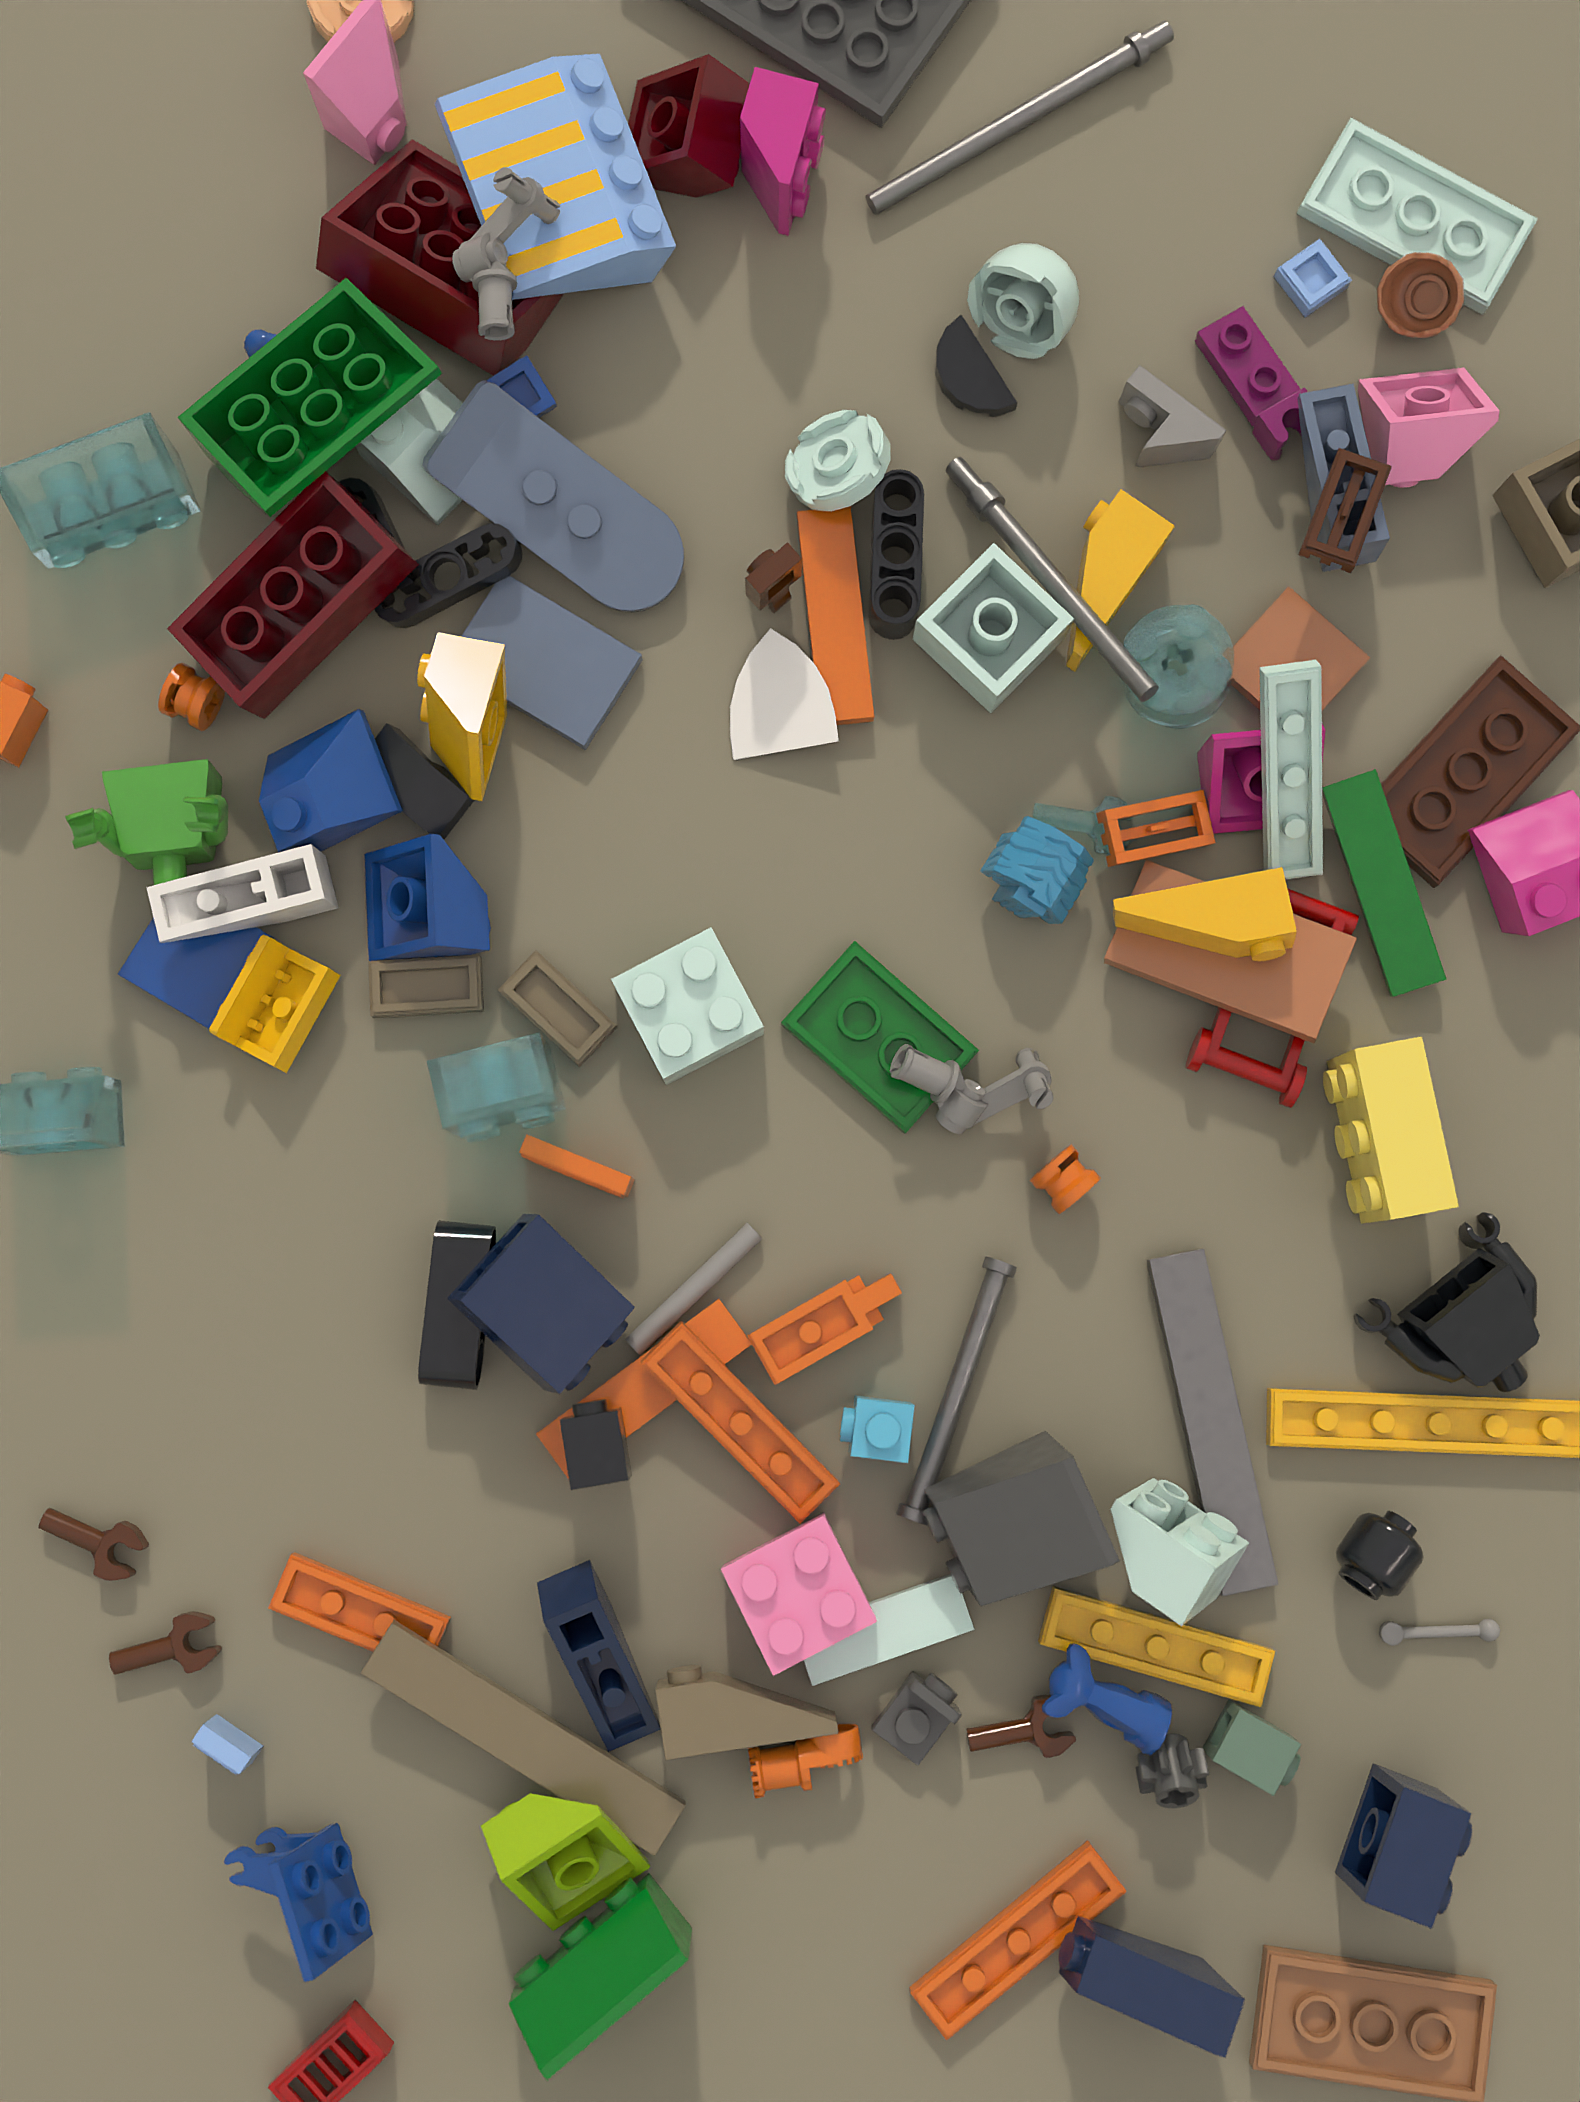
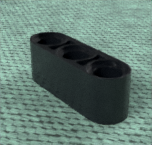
M903 469L891 470L884 475L883 479L876 486L872 510L869 620L870 625L878 635L891 640L901 639L910 634L915 627L921 602L924 489L923 484L915 474ZM899 494L908 498L912 505L906 510L898 511L887 506L884 500L891 495ZM896 546L906 550L910 559L904 563L895 564L886 560L882 553L887 548ZM897 599L905 603L909 611L902 617H891L882 611L880 605L886 600Z
M441 1220L437 1222L432 1245L419 1357L418 1379L422 1385L477 1390L479 1386L486 1335L447 1298L496 1244L495 1226Z

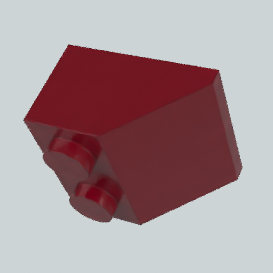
M710 54L637 80L628 126L654 190L698 198L734 186L735 178L739 171L741 153L740 116L750 83Z

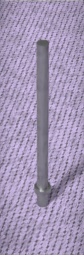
M1164 20L1142 34L1137 31L1132 32L1124 37L1123 45L867 194L866 200L871 211L875 215L879 214L1132 64L1140 67L1150 60L1151 53L1174 40L1171 26Z

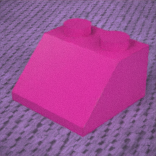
M1567 790L1468 829L1502 932L1531 936L1580 917V798L1573 790Z

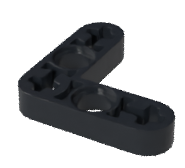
M350 477L339 481L352 495L357 494L364 500L361 504L404 548L383 500L377 491L359 478ZM489 523L480 526L415 560L419 565L374 610L380 618L395 627L408 628L514 573L522 561L523 551L521 543L507 528L500 524ZM495 539L501 545H507L500 550L502 560L498 563H494L489 557L482 558L490 552L488 543ZM467 552L475 560L480 559L479 561L473 563L474 566L480 571L479 574L475 576L473 568L468 563V561L463 557V554ZM444 563H457L461 572L457 585L446 591L439 590L434 582L436 570ZM419 577L422 586L431 595L429 600L417 592L422 589L416 583V579ZM398 589L406 595H411L404 600L406 610L402 613L392 607L389 608L395 602L393 593Z

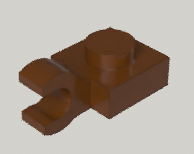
M788 542L775 553L772 549L764 551L747 568L749 575L745 578L746 596L760 611L768 605L773 613L777 612L792 599L789 586L802 576V558Z

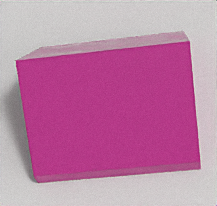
M1322 724V762H1323V752H1324V742H1325V732H1326L1325 727H1324L1323 724ZM1261 730L1211 734L1197 752L1201 790H1204L1213 834L1263 829Z

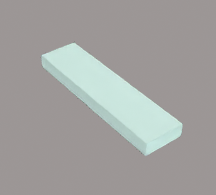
M1317 660L1259 667L1264 871L1283 867L1285 880L1323 875L1321 665Z

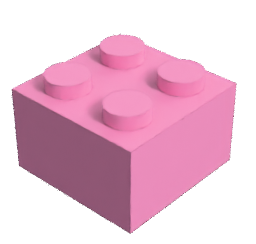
M825 1513L729 1561L721 1568L773 1676L877 1622L876 1615Z

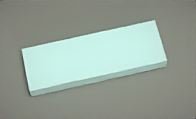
M948 1574L870 1601V1606L877 1618L876 1623L805 1659L804 1663L811 1684L814 1686L974 1630L963 1594H960L951 1575Z

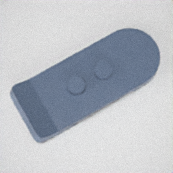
M482 380L475 385L424 457L422 466L426 473L493 523L507 528L521 544L578 585L598 602L611 609L623 612L647 610L664 601L679 582L684 565V550L682 539L672 520L662 510L494 383Z

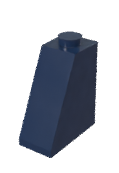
M1081 1916L1077 1917L1073 1931L1066 1934L1059 1950V1973L1077 1994L1214 2055L1226 2058L1245 1998L1202 1957Z

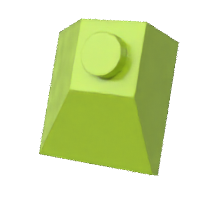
M530 1793L519 1801L509 1804L499 1814L480 1825L501 1882L552 1931H555L608 1896L626 1879H634L651 1867L645 1855L598 1805Z

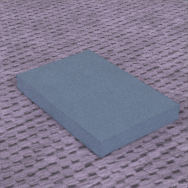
M511 576L494 584L461 636L504 644L507 704L584 750L588 748L643 660L642 654Z

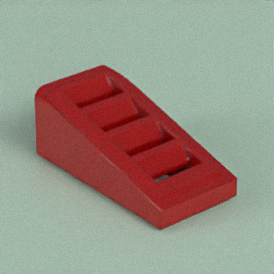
M354 2000L268 2085V2088L280 2102H304L289 2085L297 2077L318 2102H339L389 2054L395 2042L365 2009ZM344 2032L365 2054L360 2060L338 2038ZM328 2047L349 2069L344 2076L322 2053ZM313 2062L334 2085L328 2092L307 2070L306 2067Z

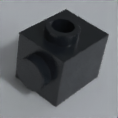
M606 1399L572 1405L573 1416H567L560 1420L570 1489L575 1490L629 1480L632 1472L621 1407L608 1409Z

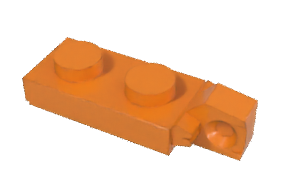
M891 1273L865 1287L858 1275L849 1281L845 1279L747 1336L774 1385L873 1330L872 1326L884 1320L877 1307L902 1294V1291Z

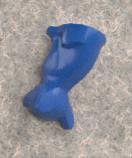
M1075 1643L1068 1646L1067 1660L1055 1667L1049 1677L1051 1697L1042 1705L1043 1713L1051 1717L1060 1718L1066 1717L1075 1708L1085 1706L1096 1719L1122 1731L1124 1740L1141 1749V1753L1152 1755L1156 1752L1166 1738L1172 1717V1704L1166 1698L1146 1690H1142L1137 1694L1131 1689L1114 1682L1095 1681L1091 1674L1090 1657L1087 1651Z

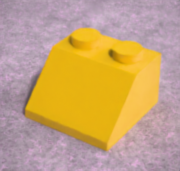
M438 632L432 653H423L418 668V687L425 688L421 704V721L428 723L430 746L472 800L483 801L507 718L505 645Z

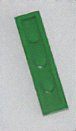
M1376 769L1322 787V796L1390 997L1447 980Z

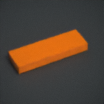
M295 1552L288 1559L268 1609L372 1652L393 1620H396L439 1647L451 1619L446 1614Z

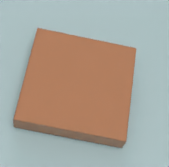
M1288 586L1217 663L1214 670L1260 710L1259 667L1317 660L1321 665L1323 711L1370 657Z

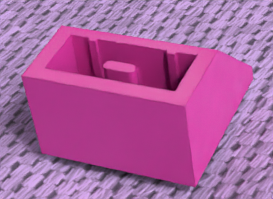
M754 67L740 116L741 171L777 232L789 236L794 216L803 218L807 208L811 188L807 184L810 169L818 168L825 137L821 133L826 108L818 106L819 83Z

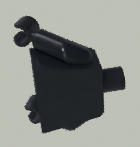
M1482 1212L1477 1216V1220L1485 1228V1238L1477 1236L1472 1227L1466 1222L1460 1225L1458 1231L1463 1244L1477 1250L1401 1310L1397 1315L1403 1323L1399 1325L1391 1320L1390 1307L1386 1302L1376 1298H1371L1368 1301L1382 1312V1321L1378 1326L1367 1324L1358 1314L1354 1315V1319L1361 1330L1368 1333L1380 1332L1386 1337L1385 1344L1417 1372L1449 1383L1463 1378L1477 1388L1486 1386L1489 1382L1493 1381L1499 1391L1510 1392L1522 1386L1526 1381L1528 1373L1519 1358L1538 1343L1540 1336L1534 1322V1318L1537 1315V1280L1508 1242L1501 1243L1497 1238L1500 1233L1498 1219L1493 1214Z

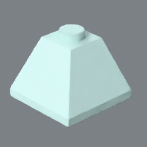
M435 379L356 445V448L364 460L438 526L457 507L462 499L426 473L422 466L423 460L463 402Z

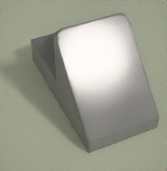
M1141 365L1137 367L1126 381L1118 403L1124 406L1126 414L1133 422L1144 428L1151 427L1156 431L1143 447L1136 466L1145 467L1210 459L1217 450L1226 429Z

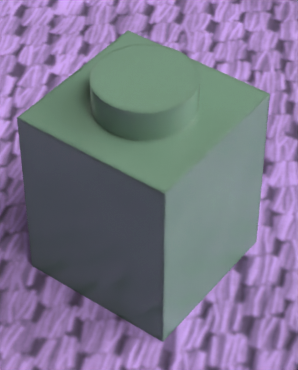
M1228 1699L1203 1749L1212 1761L1274 1796L1280 1784L1283 1786L1288 1785L1296 1774L1301 1759L1297 1752L1302 1744L1289 1733Z

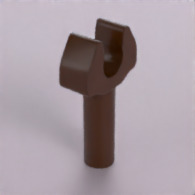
M48 1508L39 1523V1529L90 1551L95 1560L93 1574L106 1581L126 1579L136 1574L134 1568L115 1559L113 1551L117 1543H122L128 1548L138 1551L149 1546L142 1531L128 1521L116 1523L113 1529L102 1532L61 1512Z
M196 1611L182 1613L174 1617L173 1629L167 1637L110 1652L109 1663L113 1674L117 1675L171 1659L179 1662L186 1673L201 1670L215 1659L222 1651V1647L216 1645L206 1647L203 1650H196L190 1646L188 1636L191 1631L202 1629L214 1623L215 1618Z
M1050 1695L1032 1697L1031 1709L1022 1719L966 1729L970 1752L1028 1741L1039 1747L1045 1758L1059 1756L1076 1741V1737L1071 1731L1047 1734L1043 1731L1044 1720L1049 1715L1043 1713L1042 1705L1051 1697Z

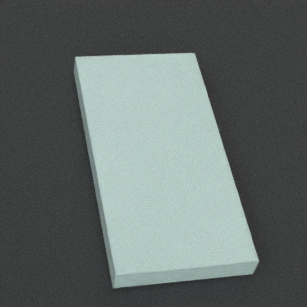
M1350 118L1296 213L1389 265L1394 264L1405 255L1413 252L1432 253L1451 261L1464 280L1463 305L1481 315L1489 307L1538 218L1353 118Z

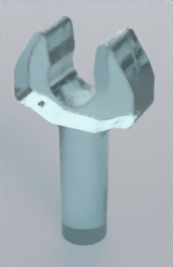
M1106 796L1101 805L1092 811L1034 803L1031 817L1059 829L1087 833L1093 840L1094 851L1099 854L1109 855L1108 845L1103 846L1101 835L1105 834L1103 823L1098 824L1096 813L1129 804L1113 796ZM1130 817V818H1126V819H1121V820L1130 821V820H1132L1134 817ZM1132 840L1123 841L1124 849L1128 848Z

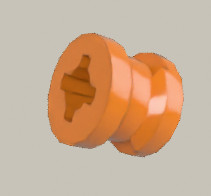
M178 663L171 670L162 686L158 702L159 711L171 718L179 715L187 718L191 727L204 731L215 720L224 700L225 691L211 676L202 678L196 674L193 667L185 663Z
M1072 1144L1054 1157L1029 1180L1036 1189H1044L1052 1198L1051 1206L1058 1214H1061L1101 1179L1095 1170L1085 1169L1078 1161L1079 1152Z

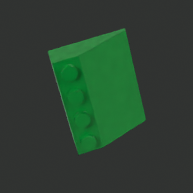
M345 278L177 418L206 456L229 481L266 515L271 517L437 379L442 372L413 341Z

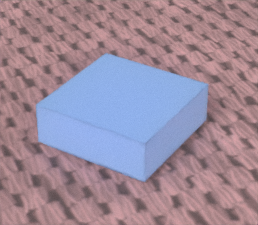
M1318 239L1278 267L1273 276L1305 318L1346 290L1352 281L1321 239Z
M218 1714L205 1722L191 1741L194 1743V1747L235 1775H240L249 1767L263 1748L262 1744Z

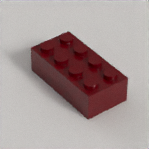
M325 471L307 486L167 629L240 708L265 719L419 564L346 487Z

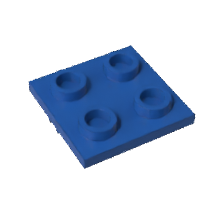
M338 1822L326 1826L317 1833L287 1834L281 1828L271 1827L259 1834L256 1844L261 1845L271 1842L275 1846V1851L257 1854L251 1848L241 1846L231 1851L224 1860L225 1865L240 1862L244 1866V1871L237 1872L229 1878L230 1882L238 1886L245 1885L278 1897L304 1982L315 1980L373 1935L370 1926L369 1908L361 1897L352 1869L351 1851L343 1840Z

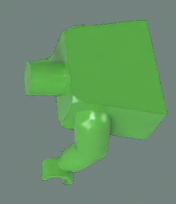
M208 759L102 771L111 814L101 808H91L65 816L73 832L74 840L72 842L74 849L92 845L98 841L113 854L124 857L135 869H153L154 885L187 877L186 865L207 863L214 860L216 846L225 841L228 835V804L226 799L221 797L222 776Z

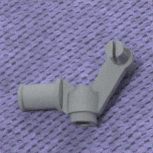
M507 167L499 169L493 178V181L496 182L493 185L494 188L505 194L507 198L472 238L463 242L459 249H456L453 253V266L457 275L464 282L469 283L472 281L473 288L478 292L480 323L478 331L480 336L484 335L488 340H505L512 337L515 333L512 292L517 287V279L506 267L508 253L503 243L531 214H534L546 224L556 221L560 214V210L556 209L560 207V204L544 194L540 183L529 177L521 178Z
M904 1044L899 1048L890 1066L892 1078L900 1079L930 1093V1098L937 1103L939 1108L935 1115L936 1119L944 1128L956 1134H963L966 1128H972L975 1124L1028 1097L1031 1106L1034 1107L1036 1104L1037 1109H1044L1053 1101V1093L1049 1088L1052 1076L1048 1067L1040 1062L1038 1052L1036 1050L1032 1052V1048H1024L1017 1053L1016 1064L1019 1067L1018 1070L984 1089L972 1080H965L957 1062L953 1060H948L945 1063L914 1049L909 1044Z

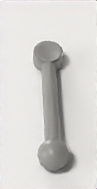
M1484 1619L1478 1625L1401 1627L1393 1621H1387L1379 1628V1636L1382 1641L1393 1646L1401 1643L1403 1639L1480 1636L1484 1641L1491 1642L1500 1635V1627L1493 1619Z

